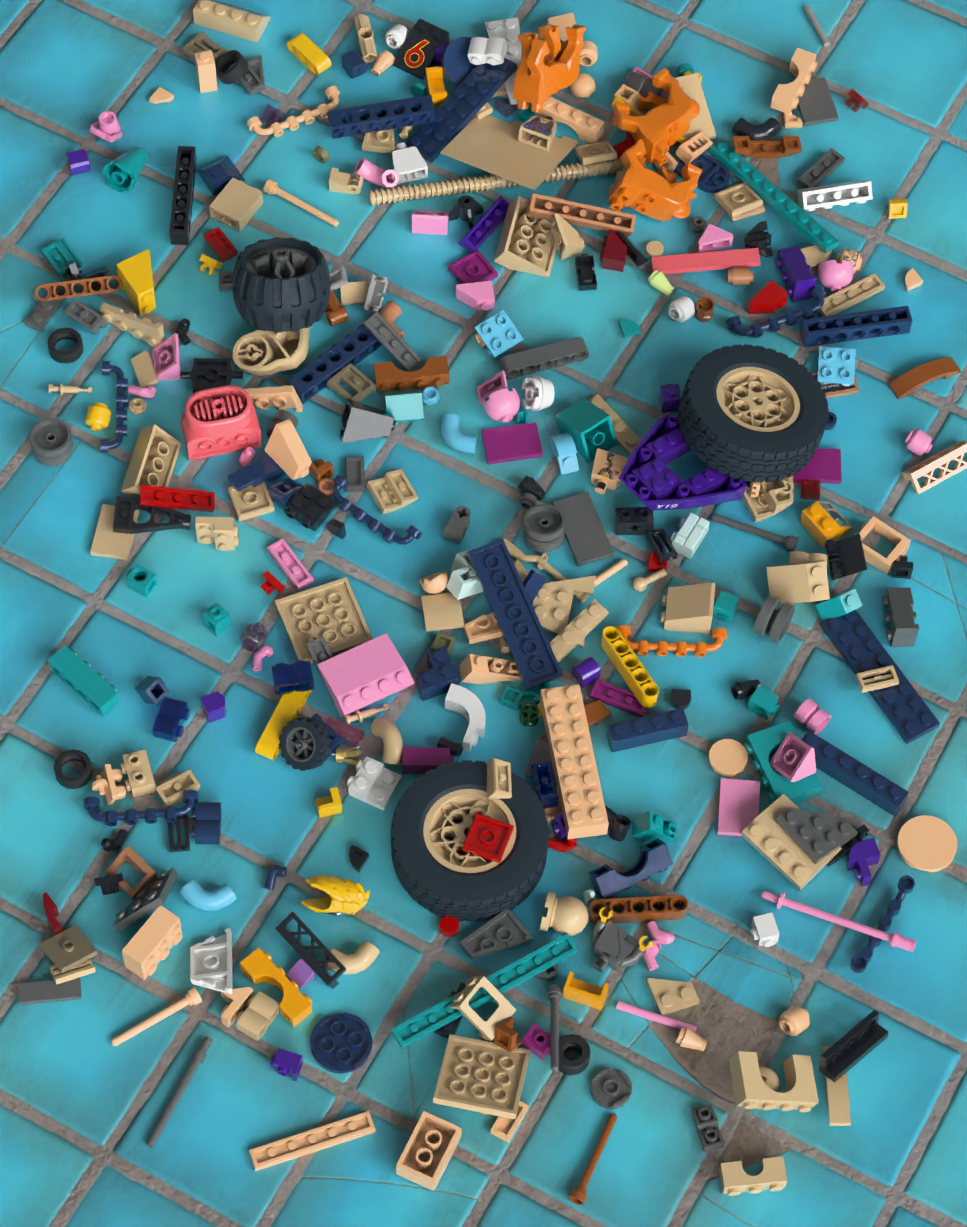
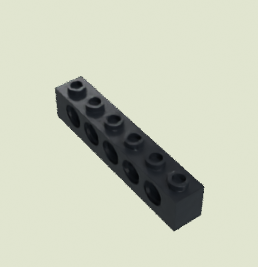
M178 146L170 222L171 245H189L197 164L196 147Z

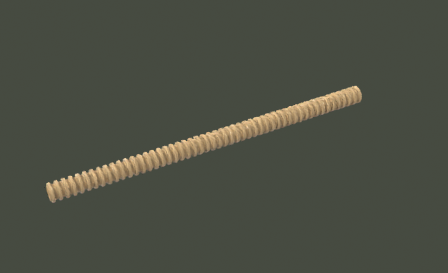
M621 157L583 165L582 162L581 164L576 163V165L572 163L570 166L565 164V166H556L544 181L548 183V181L553 182L554 180L558 182L559 179L564 181V179L570 180V178L575 179V177L578 179L581 177L586 178V176L591 177V175L595 177L597 174L599 176H602V174L607 175L608 173L613 174V172L617 174L618 171H622L624 165ZM489 174V176H478V178L473 176L472 179L470 177L467 179L462 178V180L458 178L456 181L451 179V181H440V183L435 181L434 184L430 182L429 184L424 183V185L420 183L418 186L416 184H413V186L408 185V187L402 186V188L397 186L396 189L391 187V189L386 188V190L382 188L380 191L378 189H375V191L370 190L369 201L372 206L374 204L380 205V203L384 205L385 202L390 204L391 202L396 203V201L401 202L402 200L406 202L408 199L410 201L413 199L418 200V198L423 199V197L429 199L430 196L431 198H434V196L440 197V195L444 197L446 194L448 196L451 194L456 195V193L461 194L462 192L467 194L468 191L469 193H472V191L478 192V190L482 192L483 189L488 191L489 189L494 190V188L499 189L502 187L504 189L506 186L510 188V186L516 187L518 185L520 187L521 185L497 175L492 176V174Z

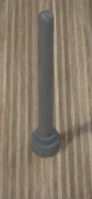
M718 514L711 515L712 521L784 544L783 546L787 550L795 551L798 537L793 535L784 537Z
M552 984L546 988V997L550 1001L551 1070L557 1072L559 1070V1001L563 997V988L560 985Z

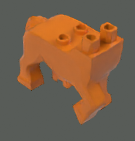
M547 24L538 27L539 33L544 36L545 41L539 40L537 33L525 32L518 35L522 52L520 66L514 81L513 99L517 100L519 109L529 108V103H531L532 112L543 111V103L548 101L553 93H558L559 90L572 85L576 81L580 70V52L583 47V34L586 31V26L574 24L572 28L569 26L565 27L568 40L562 46L559 38V26Z
M666 68L654 75L652 85L667 91L668 100L649 91L648 97L644 98L642 96L638 101V108L643 110L651 109L645 115L634 116L630 112V104L615 101L613 109L615 114L613 124L621 130L628 131L634 138L635 144L640 139H643L647 151L643 157L647 158L646 161L650 165L655 162L659 167L667 162L668 157L664 154L668 152L669 147L688 131L691 120L700 112L699 104L683 92V87L680 88L679 81L674 79Z
M640 139L621 155L625 172L610 191L607 200L611 203L610 208L619 212L624 207H630L659 221H670L673 217L676 219L688 217L690 214V201L697 197L693 191L698 186V179L702 169L687 163L681 169L682 182H676L677 173L672 171L671 174L663 166L657 173L644 167L647 158L643 157L647 151L643 139Z

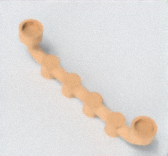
M337 86L327 88L325 95L328 100H332L331 103L321 104L311 111L305 110L299 116H290L286 121L281 123L275 122L268 128H261L262 123L259 117L250 118L246 125L250 131H255L259 135L273 134L275 137H279L284 133L283 129L289 127L291 131L298 129L300 122L305 121L307 125L312 124L315 121V116L320 115L322 118H327L328 111L336 108L339 103L338 96L340 91Z

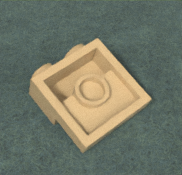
M195 518L197 543H215L216 550L221 551L235 550V546H239L238 525L234 524V518Z

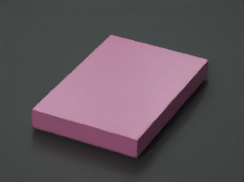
M721 778L718 834L742 836V831L759 815L760 781Z

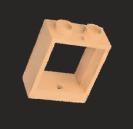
M873 516L870 521L866 520L861 527L859 533L861 541L871 530H874L897 546L885 558L862 543L865 560L888 575L893 568L894 560L899 561V556H904L908 551L911 540Z

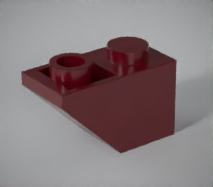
M609 230V234L604 237L603 242L605 251L601 250L600 261H603L602 269L623 272L627 257V246L613 230Z

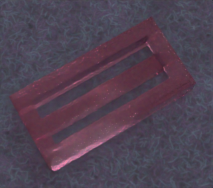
M329 717L326 724L337 734L356 741L352 742L345 739L342 745L350 748L359 746L364 736L363 730Z

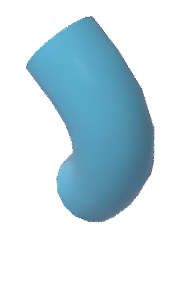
M442 415L441 435L447 445L456 451L475 454L476 435H467L460 432V418L457 415Z
M192 880L180 891L187 902L195 908L204 911H218L237 899L232 889L226 883L214 891H206L196 880Z

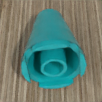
M134 147L108 162L103 167V176L105 175L108 179L106 181L107 184L114 190L122 193L123 191L129 192L133 189L147 160L146 152L142 148Z

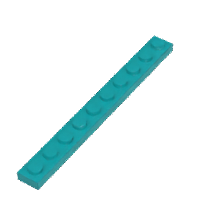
M724 140L710 146L709 152L824 253L839 246L838 239L745 158L736 153Z
M567 933L491 974L486 979L503 994L578 953V948ZM480 987L471 997L468 1004L474 1010L493 998L483 987ZM457 994L392 1028L391 1032L401 1049L463 1016L458 1009L450 1008Z

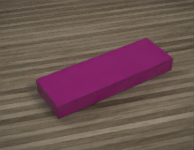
M596 679L589 694V698L597 701L601 700L604 704L640 718L644 717L648 709L639 703L632 692Z

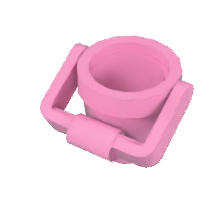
M111 111L101 113L99 121L90 126L92 134L108 142L118 140L123 134L116 115Z

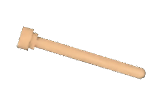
M271 179L266 182L263 191L267 194H277L325 222L338 226V220L280 189L277 182Z
M195 987L188 990L183 999L111 1040V1044L117 1046L185 1006L201 1003L202 999Z

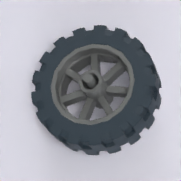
M310 717L297 718L286 723L287 726L282 728V734L279 736V749L282 751V758L286 759L285 762L288 765H292L293 769H300V771L321 766L322 762L327 760V754L330 753L331 749L329 748V744H331L330 738L328 739L329 733L327 729L323 728L324 725L321 722H317V719ZM300 730H304L303 736L299 732Z

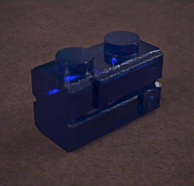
M551 762L532 764L530 774L533 788L543 808L547 809L558 806V792Z

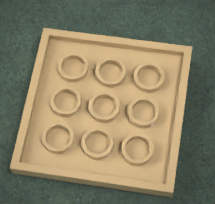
M347 577L275 600V606L301 667L313 663L305 644L321 636L324 637L333 656L373 639Z
M450 1034L433 1103L516 1119L531 1050L516 1048L512 1052H508L492 1042Z

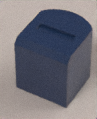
M357 50L342 55V67L350 78L354 79L367 71L368 65Z

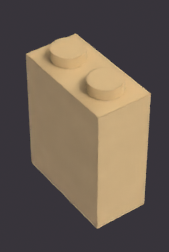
M232 178L209 206L210 217L241 232L263 204V193L241 180Z

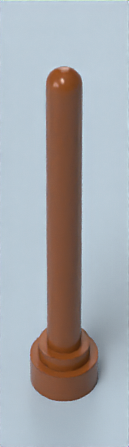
M615 1113L609 1115L579 1185L572 1189L568 1199L577 1205H584L587 1185L617 1120Z

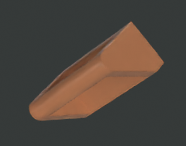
M128 845L109 866L106 873L108 875L118 874L116 870L128 862L143 879L135 889L124 879L119 882V886L132 899H135L139 892L146 889L156 879V872Z

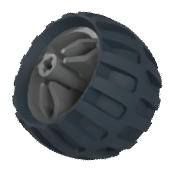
M275 237L259 240L257 243L246 246L245 250L240 252L236 260L232 276V291L235 305L247 324L255 326L259 330L282 333L287 331L295 332L299 329L311 327L313 323L321 319L330 298V272L323 254L316 246H312L307 241L296 240V238Z

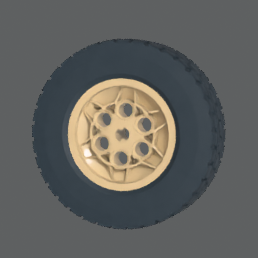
M739 344L732 345L731 347L725 346L706 354L693 367L680 399L678 424L682 437H684L686 444L690 446L691 451L695 455L697 454L700 460L704 463L706 462L714 470L717 469L718 472L724 475L728 474L729 477L740 478L743 481L760 483L763 481L765 483L774 482L775 480L780 481L786 477L794 476L803 470L815 455L828 422L829 408L825 392L821 389L822 386L818 380H815V376L808 372L806 367L798 364V361L789 358L786 354L757 345L744 344L741 346Z
M465 760L460 763L456 761L450 762L449 765L443 764L436 767L435 770L431 769L424 773V776L421 775L417 778L414 784H411L406 789L396 806L392 818L391 855L396 875L406 892L408 891V894L414 901L417 900V903L423 908H428V911L436 915L440 914L441 917L454 916L458 921L467 920L469 922L477 921V919H481V921L491 919V917H495L507 909L511 911L516 905L519 906L525 901L526 897L528 898L533 892L534 887L536 888L545 869L549 829L546 813L541 801L534 790H531V787L524 780L521 781V777L511 773V798L489 799L487 798V764L483 761L475 760V762H472V760ZM476 813L514 826L513 833L500 863L468 852L465 855L458 854V852L462 851V846ZM455 820H460V821H462V822L459 823V824H456V823H454L453 821H455ZM453 837L454 839L450 841L446 840L445 838Z

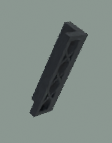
M292 911L275 929L329 987L334 989L339 984L337 979L347 969ZM293 919L298 923L297 932H291L287 927ZM301 935H309L311 937V946H304L301 942ZM314 949H322L324 951V960H317L314 956ZM327 963H335L340 969L332 976L327 970Z
M876 1010L872 1011L821 1055L819 1071L835 1083L888 1037L889 1032L878 1024L879 1012Z

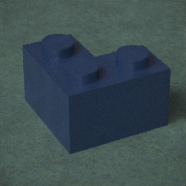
M443 646L428 651L427 665L429 670L416 674V687L423 701L448 693L451 683L459 685V676L446 647Z

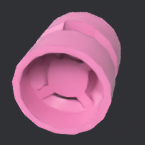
M811 698L802 703L794 715L800 723H807V729L816 735L826 727L831 719V715L824 709H819V705Z

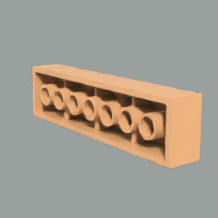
M580 684L541 689L540 705L567 839L605 835L608 831L609 822Z

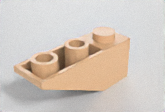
M469 654L459 664L461 682L487 684L522 680L513 660Z

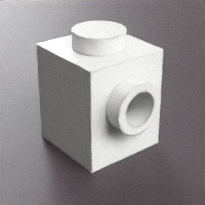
M773 913L753 917L751 936L753 940L757 941L758 947H770L776 944L780 934Z

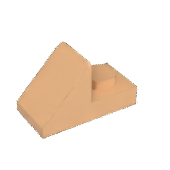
M251 987L233 989V994L221 992L222 999L230 1004H227L221 1011L222 1024L229 1028L238 1014L247 1006L251 996L254 995Z

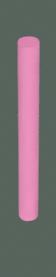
M618 1001L616 1009L677 1029L681 1027L686 1029L688 1027L693 1032H696L697 1026Z

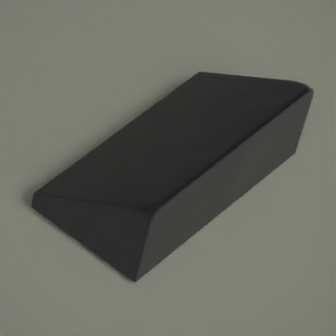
M621 231L618 232V237L627 246V255L638 267L648 262L646 256Z

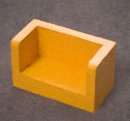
M430 67L426 68L427 94L432 95L433 106L438 108L447 98V91H445L443 68Z
M570 971L564 986L563 998L602 1011L608 994L609 984L605 983L602 988L573 978L574 972Z

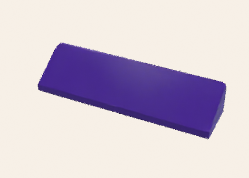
M500 196L457 244L475 252L505 219L509 203Z

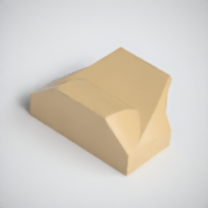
M188 770L184 773H177L160 782V786L156 787V792L165 806H174L183 801L184 791H198L200 784L192 771Z

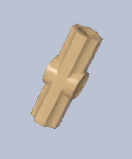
M358 14L354 18L358 46L364 61L373 63L378 56L369 16Z

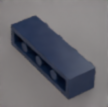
M681 708L610 724L607 727V739L613 753L687 736L689 724L684 709Z

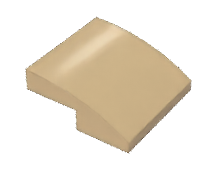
M402 469L387 472L384 478L368 481L366 485L382 515L398 510L418 500L415 490Z
M452 593L421 596L426 632L464 627L460 599L457 600Z

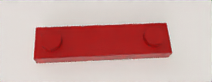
M140 485L139 505L214 512L215 492Z

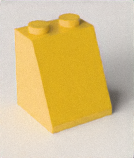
M147 249L116 264L118 277L122 280L121 289L140 316L156 309L150 251Z

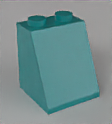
M585 398L555 416L559 431L561 433H570L576 450L587 462L595 458L597 448L607 451L617 445L610 415Z

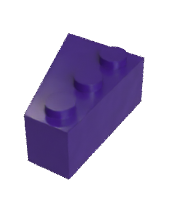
M799 246L780 249L777 252V258H775L776 268L780 269L781 281L785 282V289L792 303L812 299L810 291L815 288L817 280L816 275H811L810 273L811 266L805 264L806 258Z

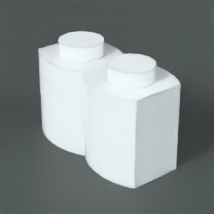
M475 37L471 39L467 55L470 63L475 65L485 63L498 65L504 62L507 45L504 38L492 37L487 39Z

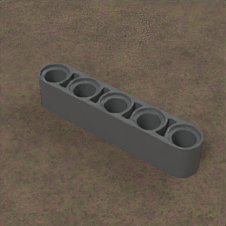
M576 337L504 356L499 360L501 369L505 371L506 379L510 380L583 361L589 357V352L584 339Z

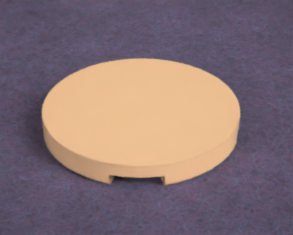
M922 815L908 820L901 827L897 838V849L903 861L911 868L937 872L946 868L953 861L957 851V838L953 829L945 821L934 816Z

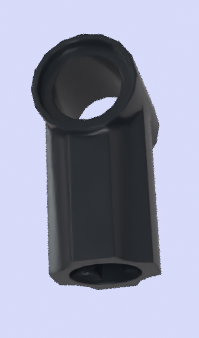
M605 805L609 822L608 835L613 840L623 841L632 822L626 816L617 815Z

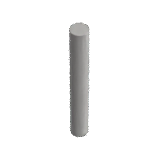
M806 5L803 8L824 47H828L830 41L811 7Z

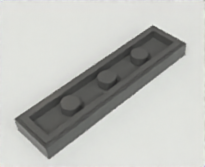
M378 311L363 322V325L407 372L419 370L425 365L422 359Z

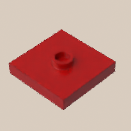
M476 813L462 846V851L500 863L513 833L514 826Z

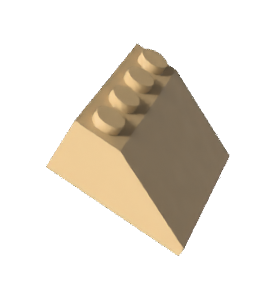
M519 195L508 206L494 262L511 270L549 277L557 249L550 230L552 221L526 215L528 200Z
M783 794L742 831V837L801 891L842 848H838L815 864L775 821L780 814L791 807L800 809Z

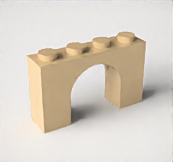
M738 1051L728 1059L735 1102L738 1107L808 1112L819 1103L811 1056L791 1055L782 1062L786 1080L785 1093L776 1092L764 1083L760 1075L757 1052Z

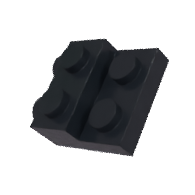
M306 483L299 493L295 492L286 502L284 511L290 519H295L305 528L316 531L335 509L337 501Z

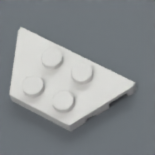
M227 928L224 930L225 934L217 938L212 936L204 942L190 947V979L194 985L233 994L231 928Z

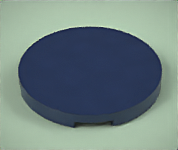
M460 37L451 41L445 48L441 58V66L445 77L456 86L476 66L470 63L467 55L471 37Z
M344 1013L326 1016L317 1023L312 1031L310 1039L311 1052L315 1061L325 1070L339 1074L349 1073L359 1069L368 1060L372 1051L371 1032L367 1024L353 1014Z

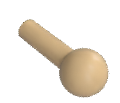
M663 568L645 578L637 577L633 580L632 586L636 591H644L648 584L666 576L667 573Z

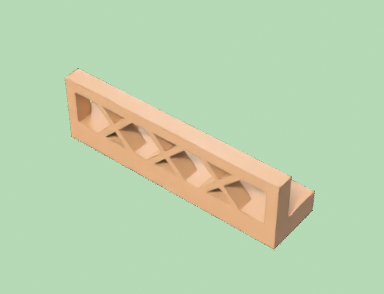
M961 440L902 472L904 479L911 480L916 494H920L967 468V462L962 461L964 453L967 452V441ZM951 460L957 461L953 470L947 469ZM936 468L942 469L938 478L932 477ZM921 476L927 477L925 484L920 487L917 478Z

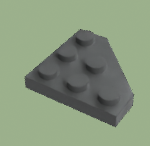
M792 807L780 814L775 820L815 864L853 839L858 833L845 818Z
M174 867L168 871H161L146 889L137 894L135 900L116 915L113 927L118 932L164 904L178 875Z

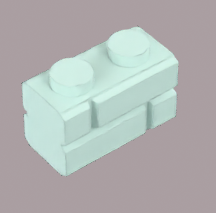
M689 513L687 518L683 517L679 524V531H675L670 539L676 552L689 559L692 558L709 530V521L699 518V516L693 513Z

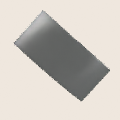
M712 1104L691 1109L704 1152L723 1148L725 1142L719 1130L718 1120Z

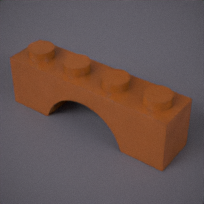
M446 356L428 357L426 364L421 369L412 372L398 369L392 361L373 363L376 392L449 384Z

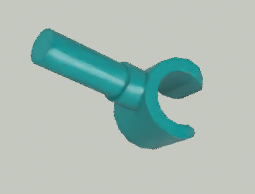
M520 402L516 423L519 424V421H524L527 424L528 413L524 411L523 403Z

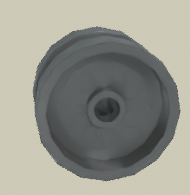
M46 418L36 423L30 431L32 451L38 462L46 466H58L70 459L73 453L72 435L69 426L63 420Z
M549 504L531 507L524 516L523 538L525 544L537 552L545 553L558 549L564 543L565 538L564 513L559 508Z
M770 594L757 616L753 633L764 636L769 631V640L778 644L788 629L796 606L786 601L780 607V598Z

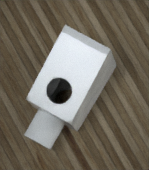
M405 143L397 144L396 151L392 152L393 170L398 174L399 179L397 184L427 178L428 166L418 149L414 146L407 148Z

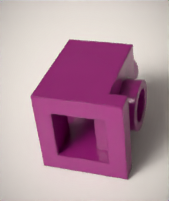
M534 1023L524 1036L522 1047L531 1050V1053L543 1060L546 1054H551V1035Z

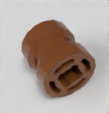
M702 297L697 301L695 310L697 320L708 322L712 319L714 310L713 300L708 297Z

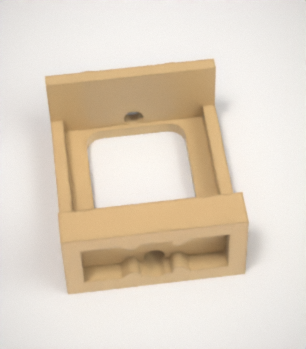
M485 976L471 977L466 982L465 989L454 997V1002L450 1006L451 1009H458L480 1031L477 1036L482 1041H492L495 1037L496 1027L516 1011L511 1003ZM480 987H483L498 1003V1007L486 1021H483L468 1004L471 997Z

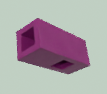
M403 747V774H424L431 769L435 770L440 765H449L450 762H454V755H450V748Z

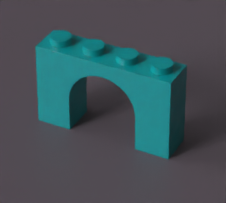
M791 721L749 734L744 744L747 754H750L753 759V768L760 774L762 786L768 790V798L771 804L783 794L796 804L819 796L822 790V784L816 773L791 782L786 777L777 774L769 764V758L777 752L788 732L797 736Z

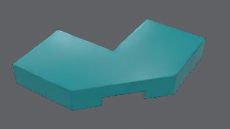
M546 683L530 690H525V692L506 685L498 703L516 711L520 710L521 706L526 703L539 704L541 689L550 688V684Z

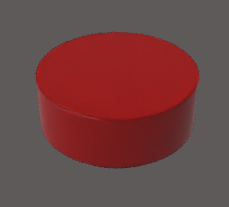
M454 916L443 917L439 922L440 933L446 937L455 936L459 931V921Z

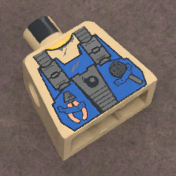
M534 115L520 126L518 141L548 152L555 138L557 123L551 117L543 118Z

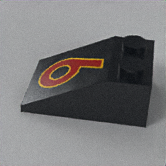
M419 19L410 30L393 66L423 80L426 76V68L433 67L437 47L441 42L449 44V32Z

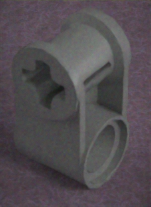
M459 506L454 510L444 528L443 538L461 544L470 525L471 512L469 508Z

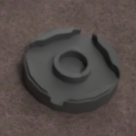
M605 1068L593 1077L591 1095L599 1106L606 1109H617L629 1101L632 1093V1083L623 1071Z

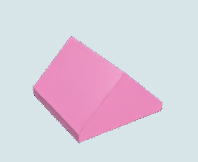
M414 209L412 213V233L447 235L449 211Z
M176 333L151 349V360L159 381L180 379V347L178 334Z
M788 732L769 764L791 782H795L816 773L814 748L793 733Z

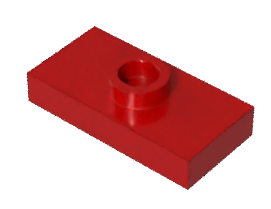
M219 227L204 234L205 241L222 262L238 255L237 249Z

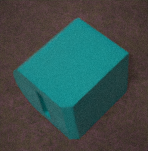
M721 591L713 607V616L720 621L731 622L739 607V597Z

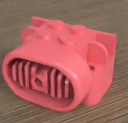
M226 385L200 390L192 394L187 400L185 413L182 415L180 423L189 461L242 451L246 447H262L261 430L256 409L252 404L250 395L241 387Z

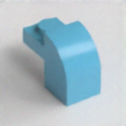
M566 432L550 436L552 454L557 458L560 474L578 471L577 450L570 433Z

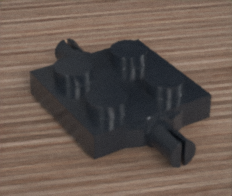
M194 358L191 372L180 371V379H191L193 393H196L200 390L230 385L232 379H243V371L232 372L230 358Z

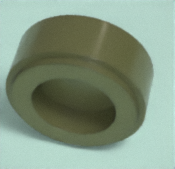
M317 146L313 150V155L319 162L326 163L330 159L328 152L321 146Z

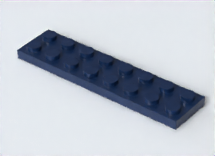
M504 58L502 64L491 65L485 63L476 65L434 111L436 122L422 124L405 143L406 147H416L423 159L432 163L441 154L440 152L460 133L517 70V64Z
M501 539L468 551L469 560L526 690L562 678L563 673L504 540Z
M856 610L821 622L820 627L855 674L890 665L894 666L899 684L869 691V693L906 744L939 727L940 722ZM889 672V673H884V674H880V675H881V676L888 675V674H891V672ZM871 676V677L863 678V680L871 679V678H874V677H876V676Z

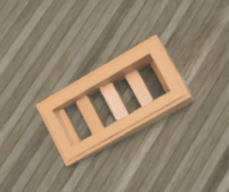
M700 131L681 144L676 151V155L685 164L691 163L707 150L713 142Z

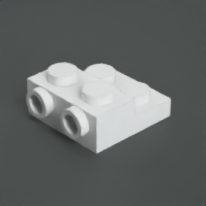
M366 756L364 761L360 760L356 767L358 772L355 777L351 776L347 782L348 792L350 796L384 811L402 780V775L384 768L383 763Z

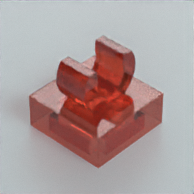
M851 89L848 93L851 98L845 104L849 107L852 103H855V106L852 108L854 112H857L860 106L865 109L868 106V102L854 89Z
M802 479L801 499L819 500L820 481Z

